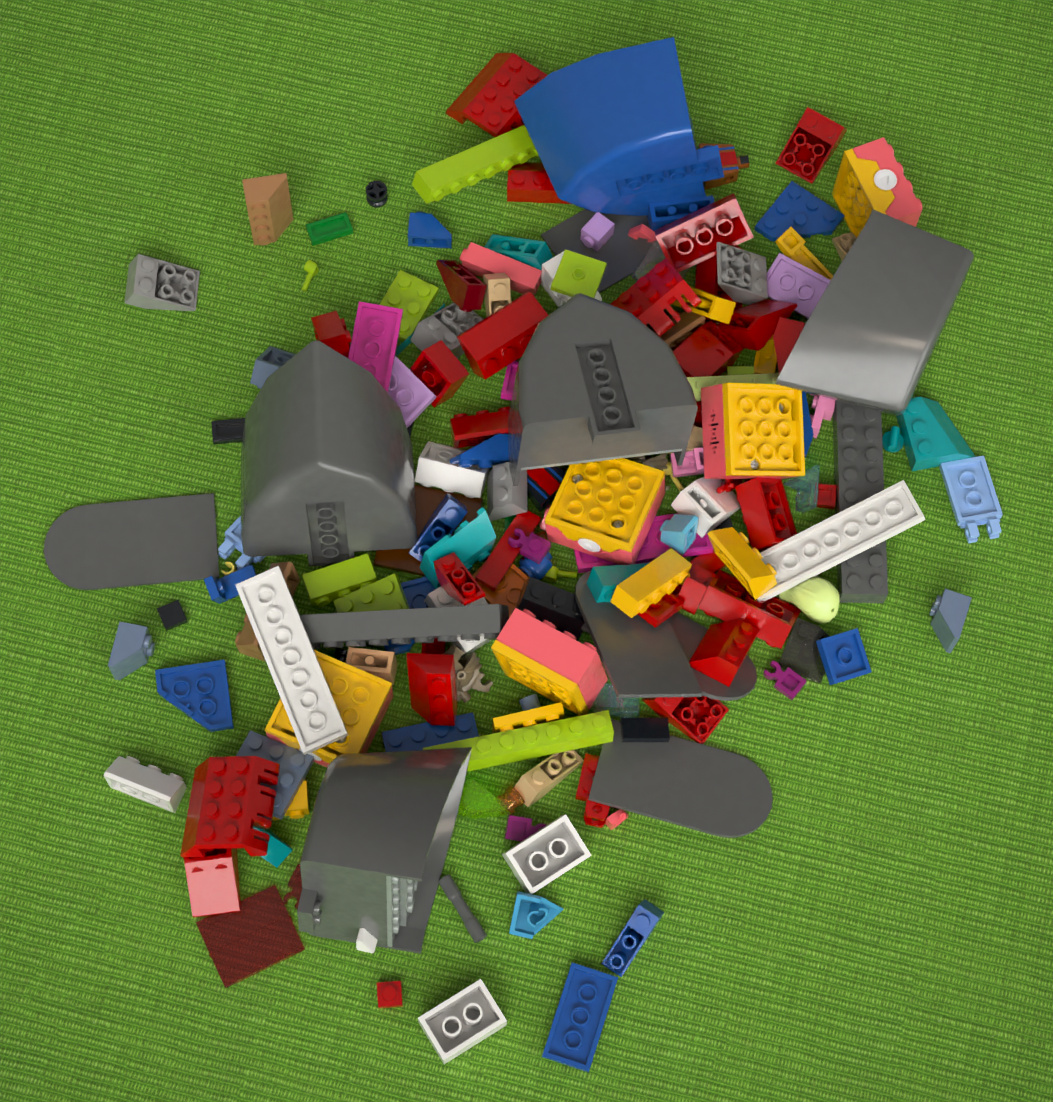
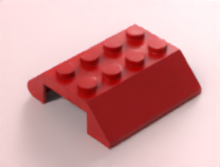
M496 53L446 110V114L462 125L468 119L492 136H500L513 130L512 127L516 129L524 125L514 101L548 75L515 53Z
M665 258L656 264L646 275L638 279L634 285L623 292L610 305L631 312L645 325L649 323L661 337L675 325L663 311L665 308L678 323L681 318L670 306L673 302L678 300L684 311L690 313L692 309L683 300L681 295L684 294L694 308L702 303V301Z
M258 756L209 757L196 767L180 856L182 858L205 857L206 849L244 848L250 856L267 855V842L270 836L253 829V826L260 829H269L271 827L276 791L260 785V783L272 786L277 785L280 764Z

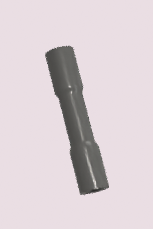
M449 874L438 881L439 885L454 905L473 941L478 943L487 937L486 932L466 904L452 876Z

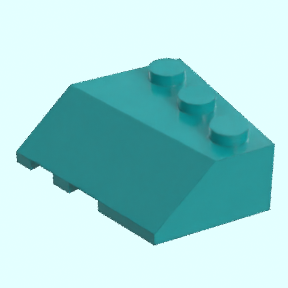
M924 397L911 398L906 411L902 415L896 416L901 435L904 439V447L911 471L939 467L941 463L976 457L937 401Z
M483 507L477 511V517L469 523L465 520L455 530V535H446L424 552L420 569L435 589L441 585L437 579L434 561L454 552L467 570L470 571L473 568V564L478 561L482 563L490 556L496 534Z

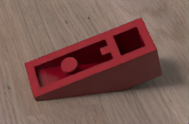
M437 260L436 265L451 300L462 311L472 312V310H481L487 285L456 260Z

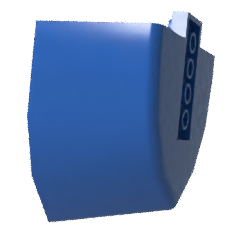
M674 37L596 54L550 73L514 101L558 198L594 213L647 216L649 203L704 197L706 193L703 182L724 177L718 145H707L697 149Z

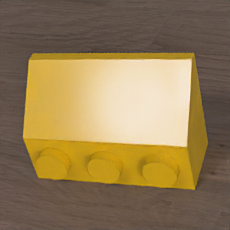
M733 527L712 530L707 533L715 554L755 600L777 584L774 576L777 574L769 563L764 564L761 560L763 558L755 547L751 549L748 545L749 540L743 532L738 533Z

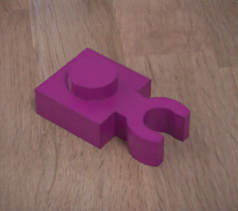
M516 528L514 535L518 536L519 539L514 540L509 537L508 544L513 548L520 547L521 555L540 565L551 548V542L534 533L526 537L521 529Z
M772 661L770 666L775 669V673H770L765 669L763 676L768 680L777 681L774 684V688L790 700H793L807 681L789 667L783 672L779 663Z
M508 815L504 839L523 841L540 828L545 827L546 824L531 826L532 819Z

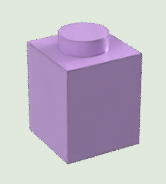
M596 213L581 229L580 240H582L586 247L593 248L598 252L614 234L615 224L601 213Z

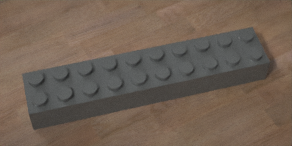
M838 400L835 402L833 412L834 481L836 485L835 514L884 490L881 412ZM886 540L837 565V584L840 602L884 604L888 596Z
M501 604L309 614L300 615V618L313 649H321V644H323V647L343 648V643H346V646L365 647L366 642H369V645L375 646L389 645L388 641H392V644L397 645L411 644V640H415V643H434V638H438V641L457 642V637H461V640L479 641L480 636H484V639L497 640L498 635L509 619V608Z

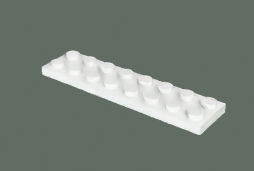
M902 480L761 552L760 554L763 557L761 560L764 564L769 563L777 574L774 576L777 584L760 596L758 601H766L924 521L925 517L905 481Z
M274 567L236 584L303 754L306 755L349 736L280 567Z

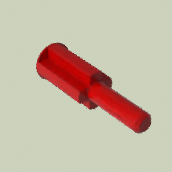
M725 479L721 486L716 489V492L718 494L724 491L730 492L735 489V486L742 484V479Z

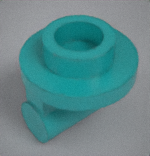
M892 426L891 431L883 435L882 444L886 451L895 453L902 449L904 439L900 434V427Z

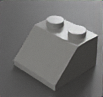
M509 462L493 466L487 478V515L489 520L493 521L527 512V470L520 471L518 486H513Z

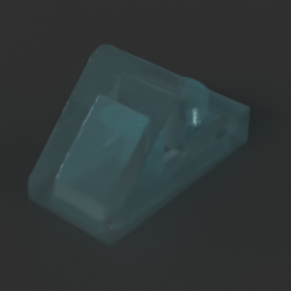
M819 465L805 469V476L793 477L784 483V485L797 490L795 511L804 513L817 507Z

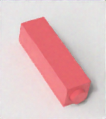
M471 242L468 249L464 248L461 253L460 261H462V266L472 274L483 278V274L505 273L510 278V289L523 295L529 291L535 296L541 284L542 270Z

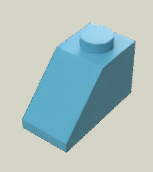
M674 514L670 520L667 519L660 528V541L684 555L696 539L699 518L695 515Z

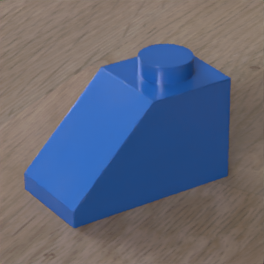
M416 212L409 215L408 246L452 248V234L432 214Z

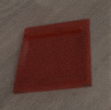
M275 885L240 901V912L211 915L196 922L209 951V956L212 958L225 988L305 950L291 920V916L288 914Z

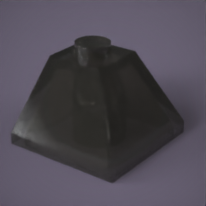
M797 618L779 665L785 670L789 667L798 675L821 684L825 669L816 641L830 636L819 626Z

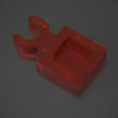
M300 864L297 865L287 884L292 891L288 892L283 899V903L287 905L291 898H295L297 900L294 907L296 910H298L302 892Z

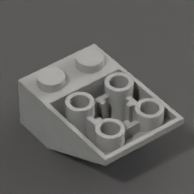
M717 242L718 285L733 301L751 305L767 299L766 257Z
M137 254L129 263L124 303L144 309L195 311L200 271Z
M452 303L420 321L410 341L423 351L442 340L458 359L464 351L457 336L481 322L483 318L473 310L472 312H465L460 310L459 306L455 303Z

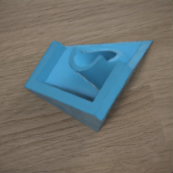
M518 891L509 934L533 939L536 933L564 909L541 896Z

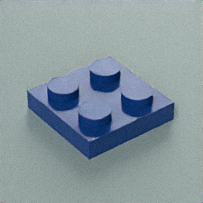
M858 628L816 641L829 685L872 672Z

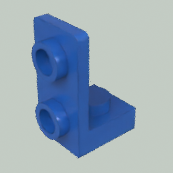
M249 565L220 579L214 576L204 579L211 600L221 604L239 596L236 584L257 574L254 567Z

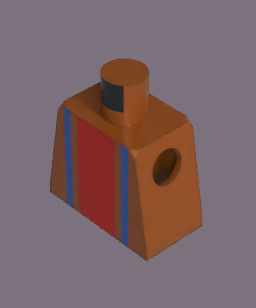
M699 144L698 149L707 145H718L724 173L723 178L704 181L705 190L735 182L738 178L739 169L749 168L748 155L736 156L735 148L732 144Z

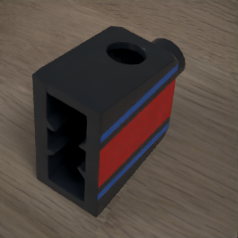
M557 466L527 470V496L539 512L544 510L554 500L566 474L565 471Z

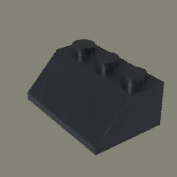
M532 577L524 582L516 608L521 611L524 609L529 610L536 616L537 620L551 622L556 626V630L562 633L567 631L576 637V641H578L583 632L581 628L585 621L577 605L575 594Z

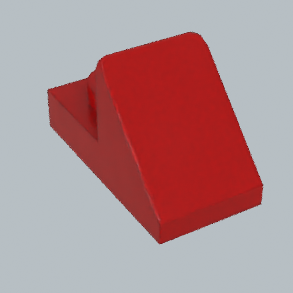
M696 564L690 577L685 579L677 597L684 602L681 609L695 615L709 584L716 574Z

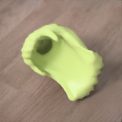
M814 576L779 595L781 600L793 603L809 619L820 624L829 623L835 618L840 602L838 590L828 580L818 576Z

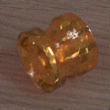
M512 786L507 787L503 795H498L495 798L499 806L508 815H512L515 812V808L525 804L523 797Z

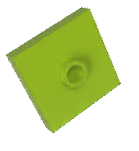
M565 249L550 290L570 297L581 293L595 298L607 263Z

